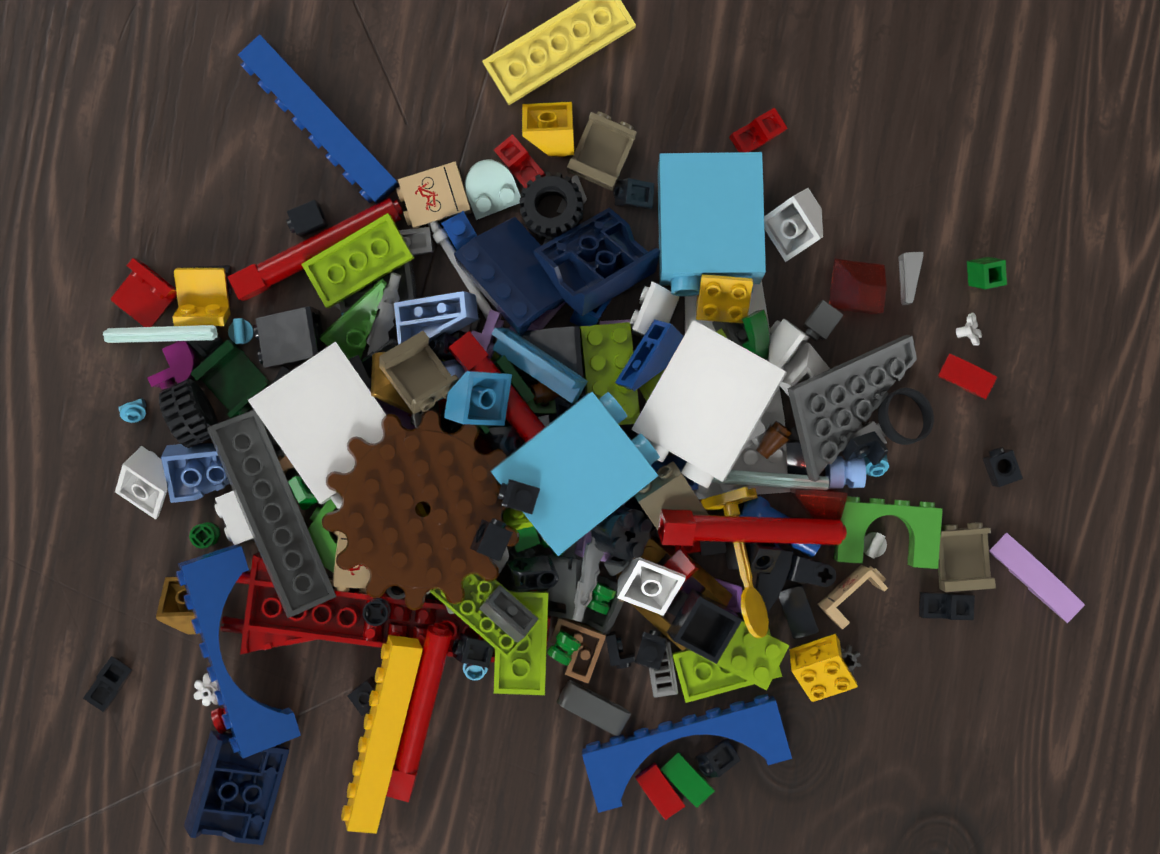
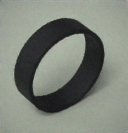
M901 388L888 394L879 405L878 421L882 431L890 440L897 444L909 445L929 435L934 424V414L929 401L922 393L911 388ZM896 394L905 395L913 399L922 412L923 428L916 439H909L900 435L890 422L888 407L892 397Z

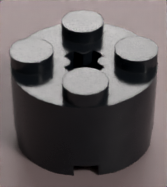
M621 505L591 529V536L595 538L596 544L594 545L602 552L624 560L638 558L644 553V548L652 529V522L640 510Z

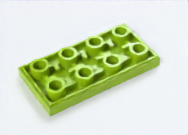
M476 574L467 576L463 581L465 597L459 604L448 602L445 594L439 589L430 590L434 596L506 659L512 655L541 621L535 615L538 618L537 622L522 640L516 642L487 617L479 608L493 591L501 585L496 579L489 582Z

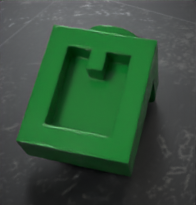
M295 476L288 481L293 496L298 501L302 510H307L318 502L301 476Z

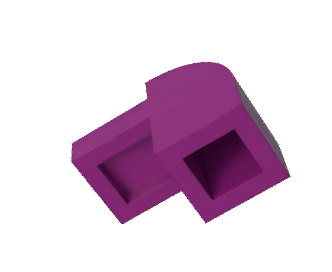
M178 341L163 348L162 351L170 368L147 378L151 387H160L161 390L175 385L174 380H176L177 384L186 379L194 380L195 378L191 375V372L200 365L196 349L187 341Z

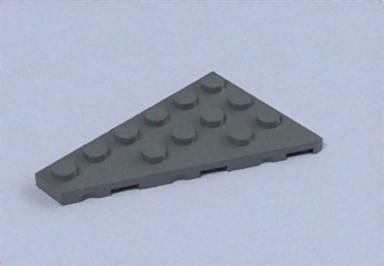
M904 335L787 388L809 480L816 482L820 479V473L828 464H832L836 460L839 452L845 449L855 436L853 433L862 422H866L871 417V413L888 396L887 391L896 380L900 381L905 371L917 360L913 336Z

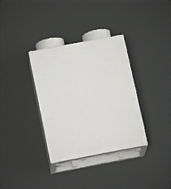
M693 320L631 430L638 434L641 433L650 442L660 456L659 461L663 462L669 451L687 461L681 473L694 482L708 488L714 477L722 482L726 480L787 373L776 365Z
M334 342L248 401L318 502L324 504L331 499L339 509L342 505V498L340 494L326 486V477L334 471L348 473L354 468L355 460L347 450L349 439L357 436L370 444L378 443L382 439L383 430L381 422L386 414L376 399L371 396V392L338 344Z

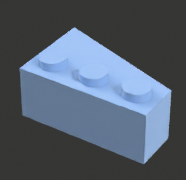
M465 291L394 303L398 345L421 331L426 333L430 343L432 339L437 338L444 332L451 335L478 320L476 295Z

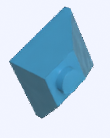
M466 371L448 391L444 418L461 424L504 426L512 374Z

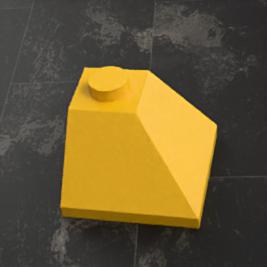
M572 102L522 104L523 137L548 156L565 157L567 155H574Z

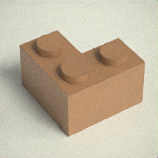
M558 617L550 642L555 644L557 641L556 636L560 630L581 642L579 649L571 655L572 660L565 669V675L589 683L606 634L587 624Z

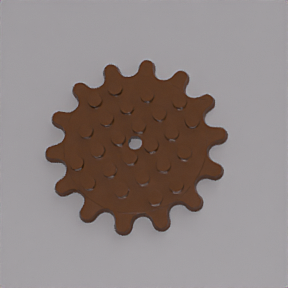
M435 409L425 411L422 414L420 425L413 430L405 428L396 415L388 414L382 419L383 437L378 443L370 444L357 436L352 437L347 442V450L355 460L354 468L348 473L334 471L327 475L326 486L340 494L342 505L338 510L326 513L323 516L322 526L327 531H339L345 534L348 542L346 548L336 557L337 566L343 570H349L357 565L365 566L370 572V579L366 585V592L370 597L379 598L389 587L399 586L405 593L406 606L411 610H418L424 605L427 592L432 589H439L445 594L448 602L459 604L465 597L463 581L467 576L476 574L483 580L490 582L495 580L499 574L497 565L490 557L470 549V546L482 519L491 522L492 518L505 523L503 514L509 507L501 506L502 499H498L501 484L490 471L506 459L507 455L502 449H496L488 454L478 451L475 444L480 432L478 425L463 424L457 432L447 433L441 426V415ZM422 501L427 502L431 507L429 515L425 517L417 515L415 510L416 505ZM506 525L505 529L513 532L507 546H514L519 541V532L515 528Z

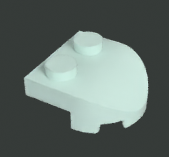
M492 159L482 160L474 164L466 176L465 191L476 220L519 204L521 196L512 173L506 165Z

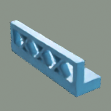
M494 328L491 335L496 337L497 341L492 350L499 355H505L508 361L569 402H577L588 382L586 379L511 329Z

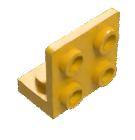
M176 268L174 270L178 309L173 315L174 326H225L230 316L225 269Z
M702 275L699 295L696 298V320L743 323L742 319L747 317L749 312L753 279Z
M836 634L789 649L792 673L812 702L858 687L857 681L842 659L840 640Z

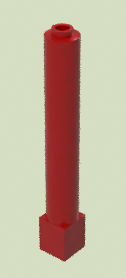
M389 197L259 264L254 263L228 276V279L238 299L246 301L270 289L271 285L303 270L302 263L387 213L391 215L396 223L402 220L400 215L404 212L398 200L392 201Z
M470 331L449 346L448 350L465 371L501 373ZM510 385L506 420L526 443L544 429L545 426L514 387Z
M661 509L658 525V534L662 545L693 546V541L840 545L847 535L846 526L839 519L693 515L691 510Z
M435 623L427 628L386 794L387 797L409 802L414 790L420 766L419 763L453 634L449 627L442 623Z

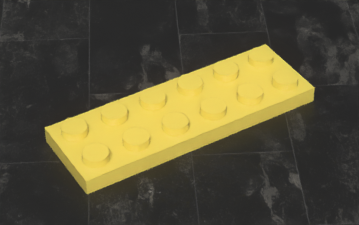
M580 0L482 62L507 104L511 105L636 28V24L621 0Z

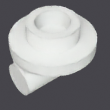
M871 532L865 535L864 553L873 559L881 556L887 548L886 536L878 532Z

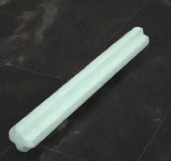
M214 325L108 328L103 332L104 341L107 343L214 340L217 338L218 333Z
M731 470L725 481L722 482L714 477L711 483L828 490L829 478L819 476L820 479L814 482L809 480L808 475Z

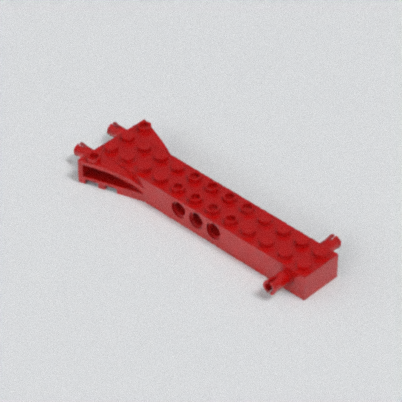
M260 552L253 554L251 570L243 572L236 581V583L249 584L245 619L223 616L221 624H224V626L220 627L221 632L242 634L240 655L318 639L382 648V645L387 643L388 635L416 638L423 648L427 628L435 623L447 625L453 633L447 654L449 657H453L452 645L454 640L457 639L459 632L465 633L470 637L484 639L455 613L449 614L445 604L440 600L425 598L424 605L420 609L411 610L405 604V597L393 599L388 593H384L380 598H384L390 603L392 609L390 617L379 626L369 625L364 620L362 613L365 605L374 598L370 597L367 593L359 592L358 589H350L349 592L334 590L335 598L287 618ZM549 615L547 624V645L551 622V616ZM494 648V651H493V654H492V658H491V661H490V662H494V663H495V648Z

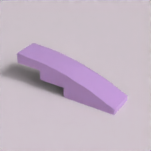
M1007 532L989 550L1016 578L1028 587V590L1066 623L1085 606L1073 592Z

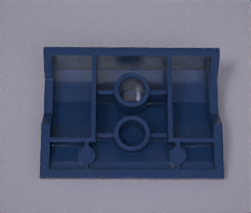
M607 208L534 250L535 257L565 302L581 316H584L655 273L660 254L658 248L647 251L634 240L630 225L611 208Z
M513 217L474 237L456 251L454 256L458 266L519 336H522L532 322L547 310L556 309L565 300L534 255V250L541 245L519 220Z
M210 731L184 827L190 838H197L201 834L222 836L237 843L263 845L289 749L276 745L242 758L238 752L234 753L229 740L233 737L232 733L223 732L220 734L218 731Z

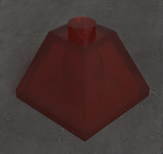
M834 259L829 305L836 310L876 315L883 313L887 288L885 265Z
M790 488L789 493L811 519L841 520L847 493L835 490Z

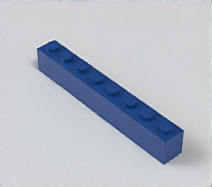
M260 34L238 54L244 61L240 65L250 76L255 73L261 79L258 82L259 86L267 94L272 91L277 96L274 102L284 112L288 109L294 115L291 120L301 131L306 128L311 133L308 138L318 149L323 146L328 151L325 156L335 167L340 164L345 169L342 175L352 185L355 182L359 184L362 188L359 193L369 203L372 200L376 204L383 201L399 186L398 182Z

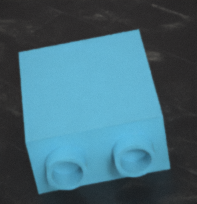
M762 152L660 153L658 162L660 286L671 285L672 295H699L702 275L752 278L753 284L761 283L766 273Z
M593 392L586 394L490 471L501 485L502 483L507 484L508 480L511 479L540 488L533 513H523L557 556L562 554L659 476L651 467V464L660 458L659 454L641 433L632 440L629 439L618 425L627 417V414L609 392L599 399Z

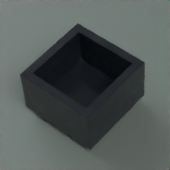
M692 588L667 633L674 642L717 664L741 624L742 619L735 611Z

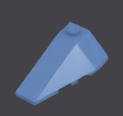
M200 443L191 448L184 447L182 444L167 445L161 456L171 503L197 500L204 497L207 493L214 490L218 491L230 484L213 443Z

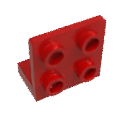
M132 258L126 265L132 272L111 297V301L143 327H153L176 299V288L144 262Z

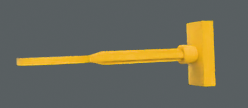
M743 487L701 499V504L705 510L723 508L725 516H739L738 504L758 497L756 488L748 489ZM733 542L740 576L745 587L741 594L742 616L752 636L762 638L768 632L767 609L760 593L753 587L752 572L745 542Z

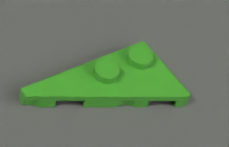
M381 279L323 332L320 340L327 346L336 342L347 359L357 355L361 359L376 317L377 307L382 300L387 283Z

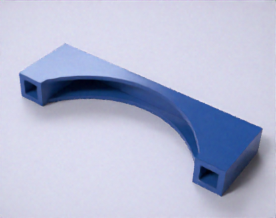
M239 544L232 545L178 563L180 570L176 571L177 579L180 586L185 585L187 595H184L185 604L188 610H193L195 619H192L191 622L195 633H200L203 643L199 644L203 658L208 657L210 667H207V672L211 682L215 681L218 688L217 691H214L218 705H223L226 713L222 715L226 729L231 728L233 737L229 740L233 752H238L242 758H246L301 736L294 712L289 707L283 710L261 703L247 695L233 682L222 660L219 647V626L223 607L236 581L243 572L249 570L242 546Z
M768 694L759 695L754 698V701L744 703V701L734 702L730 704V708L724 710L713 708L707 710L706 715L696 717L695 714L683 717L681 722L673 724L672 721L658 724L656 729L648 730V728H641L634 731V735L624 737L621 734L620 736L611 737L610 741L600 744V741H595L587 744L586 748L582 749V757L598 813L623 806V793L639 765L659 747L681 737L707 734L733 739L759 753L765 758L767 765L792 759L775 698L773 696L769 697Z

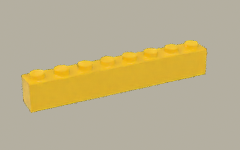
M388 635L387 643L382 645L381 659L383 660L381 667L376 669L375 682L377 684L375 691H371L369 699L371 709L370 713L365 715L364 737H360L358 743V752L360 754L358 760H355L353 763V782L349 783L347 788V798L349 799L347 805H344L342 808L341 819L345 821L347 831L377 834L423 650L419 640L416 638Z

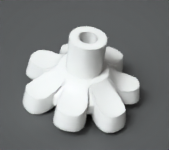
M975 313L968 314L965 326L956 328V335L958 338L967 336L971 339L973 345H979V338L982 337L980 329H977L978 323Z
M207 673L203 676V682L201 680L195 681L194 687L198 691L194 693V698L196 700L203 699L202 704L204 706H209L211 701L217 705L214 691H217L218 688L215 681L211 682Z

